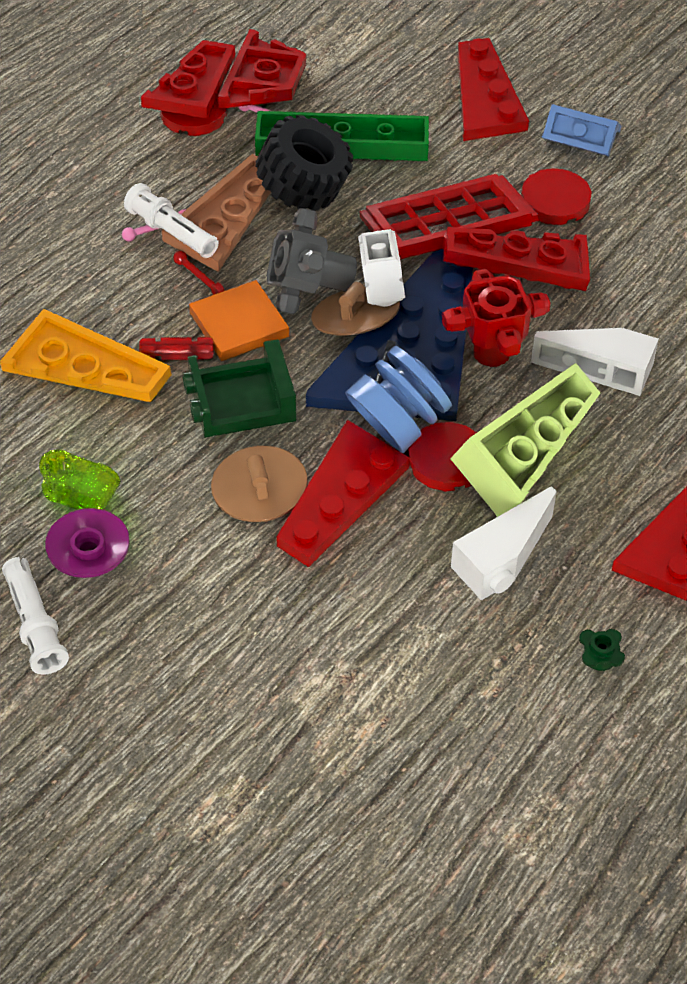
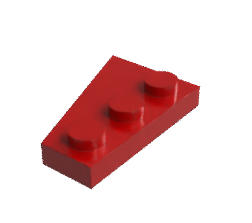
M202 40L180 60V67L171 75L166 73L159 79V86L154 91L147 90L141 96V106L143 108L184 114L192 117L208 118L235 58V45Z

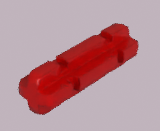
M161 337V341H156V338H141L139 352L154 359L161 357V360H188V356L194 355L198 356V360H210L214 356V342L211 337H197V341H192V337Z

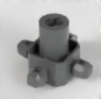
M299 208L292 222V225L295 226L294 230H279L274 238L266 276L268 285L282 288L281 293H277L276 307L279 312L295 314L299 309L302 299L299 297L300 292L315 293L319 286L345 292L355 280L357 271L356 258L327 250V239L312 235V231L316 230L318 217L316 211Z

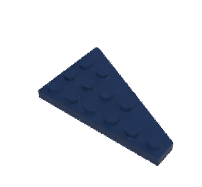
M443 249L433 251L404 283L405 298L399 301L400 308L395 317L379 328L358 334L307 390L306 407L358 412L347 398L345 392L363 375H368L375 380L378 373L375 364L382 360L387 342L392 340L396 342L395 346L403 349L413 358L418 359L432 372L441 384L442 390L450 399L452 407L445 413H441L430 405L437 419L457 421L466 328L465 331H446L442 323V313L447 309L457 306L463 308L464 289L472 281L473 267L457 266L453 263L444 262ZM389 361V364H390L394 369H396V368L394 367V365L392 364V362Z

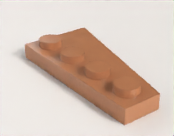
M251 154L180 214L210 235L217 237L219 241L218 248L211 257L203 258L195 250L179 241L164 229L162 230V240L219 272L271 193L270 190L264 189L261 185L263 180L257 177L256 172L258 168L255 166L258 157Z

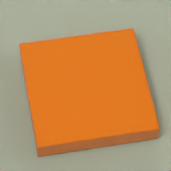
M257 280L189 304L190 314L204 336L213 338L214 351L221 362L263 347V342L282 340L289 337V326Z

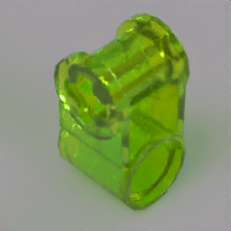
M51 450L45 453L39 461L40 473L44 478L41 485L45 498L75 510L85 508L105 510L121 483L120 477L112 468L78 457L65 450Z

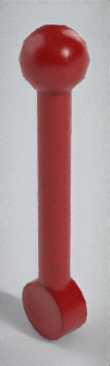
M180 250L174 253V262L178 265H184L211 289L213 295L225 291L221 283H214L187 259L185 252Z

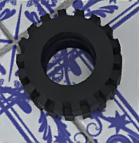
M297 115L296 118L287 116L284 117L283 121H277L274 127H272L256 160L255 167L258 168L256 174L258 179L263 180L261 185L264 189L270 190L272 192L271 196L276 200H282L284 205L289 207L295 206L297 209L309 208L310 210L318 211L320 207L323 209L328 207L337 197L352 170L353 154L349 152L350 147L348 143L342 140L343 136L339 132H334L328 124H322L318 122V119L312 117L307 119L302 115Z

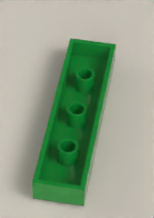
M257 111L255 156L259 155L272 127H274L277 121H283L284 117L287 116L296 118L297 115H302L307 119L311 117L318 119V122L331 126L334 132H339L343 136L342 140L348 143L350 147L349 152L353 154V159L428 161L429 116Z

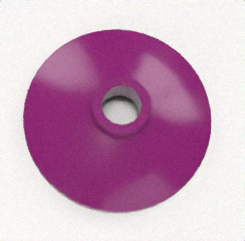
M85 508L72 511L59 518L47 533L45 548L48 559L56 569L69 576L90 578L103 575L116 568L128 553L130 539L127 527L119 517L106 510Z

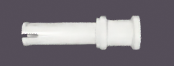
M143 183L134 185L127 192L124 199V208L130 214H138L143 217L149 227L164 229L179 241L195 250L203 258H209L216 252L219 244L217 237L210 235L192 221L173 210V206L168 199L164 197L158 198Z
M19 557L12 558L4 563L2 572L9 585L10 593L22 622L19 634L22 643L27 645L30 650L31 657L29 662L31 669L41 675L57 672L69 660L67 649L60 645L57 637L59 631L57 622L47 615L28 561L22 558L20 563Z

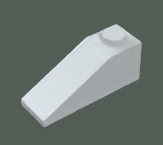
M624 328L537 331L534 336L531 363L560 372L565 371L576 363L590 381L640 396L653 367L659 339Z
M552 486L453 542L451 568L480 600L487 598L493 593L499 594L504 592L515 581L553 516L557 491Z

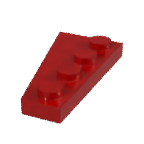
M347 420L278 533L277 547L307 567H310L409 469L410 458Z

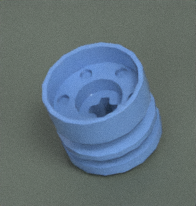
M394 346L387 352V355L396 369L384 360H379L375 364L384 380L381 384L368 375H363L345 394L362 417L391 446L404 453L422 435L413 418L418 415L426 422L434 424L438 419L430 405L441 413H445L452 407V404L432 372L418 359L413 358L398 346Z

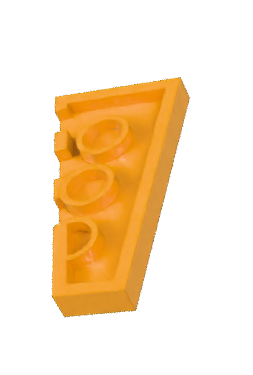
M46 309L40 312L0 361L2 371L146 402H152L172 375L169 365Z

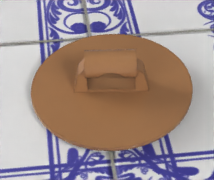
M354 282L345 292H338L321 301L314 308L311 320L316 329L326 334L339 336L361 334L379 328L393 319L399 311L400 302L397 301L394 305L387 307L369 304L364 285L360 282Z
M253 446L231 454L219 464L212 477L211 490L216 504L226 514L242 521L264 522L277 519L292 511L306 489L308 479L303 464L292 453L273 446Z

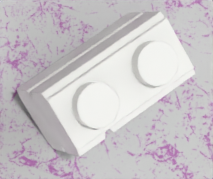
M388 229L361 233L358 236L367 302L372 305L387 307L394 305L397 301H402L405 298L395 231Z

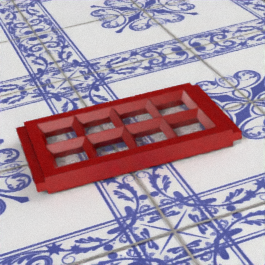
M493 174L366 206L365 210L360 211V218L371 232L388 229L395 231L401 260L443 249L447 227L492 229L497 235L532 226V222L538 221V214L503 175Z

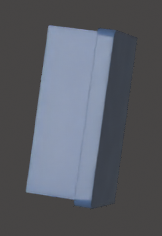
M552 104L542 138L609 157L616 132L620 133L622 126L618 121Z

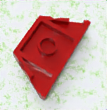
M249 29L218 96L219 108L292 100L306 67L307 53L288 47L276 39L271 40L270 44L259 39L258 31Z

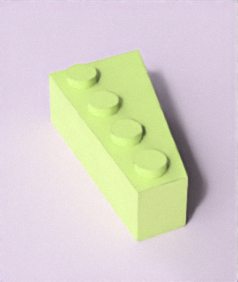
M575 363L470 437L450 459L498 517L522 503L531 487L541 477L547 465L555 454L559 452L568 436L577 427L601 393Z

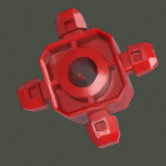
M480 269L473 273L472 281L464 289L463 308L457 306L445 310L442 313V323L445 330L450 332L465 331L466 328L474 344L473 355L475 359L482 365L498 367L505 364L510 356L520 353L521 344L528 335L530 317L535 318L550 312L551 304L548 295L545 293H530L526 295L520 280L509 275L494 277L487 269Z

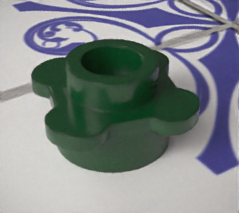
M589 629L582 631L579 636V642L584 645L583 663L598 671H605L613 666L618 667L622 665L625 660V654L620 651L619 643L622 640L620 632L615 629H608L606 632H593ZM598 646H604L606 649L598 648Z

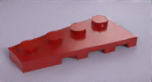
M477 38L458 42L457 56L462 105L463 141L528 131L529 119L490 38Z
M447 227L444 236V262L453 263L457 266L487 269L494 274H506L524 278L528 281L549 283L565 289L586 291L589 285L590 269L587 235L575 234L573 240L560 239L559 233L544 232L543 238L526 237L524 231H510L506 236H497L492 229Z
M687 486L613 561L611 570L686 601Z

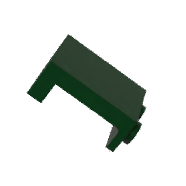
M279 339L263 342L264 358L199 369L196 356H188L189 371L182 372L183 384L186 395L193 394L194 400H190L193 423H201L204 438L296 421V394Z

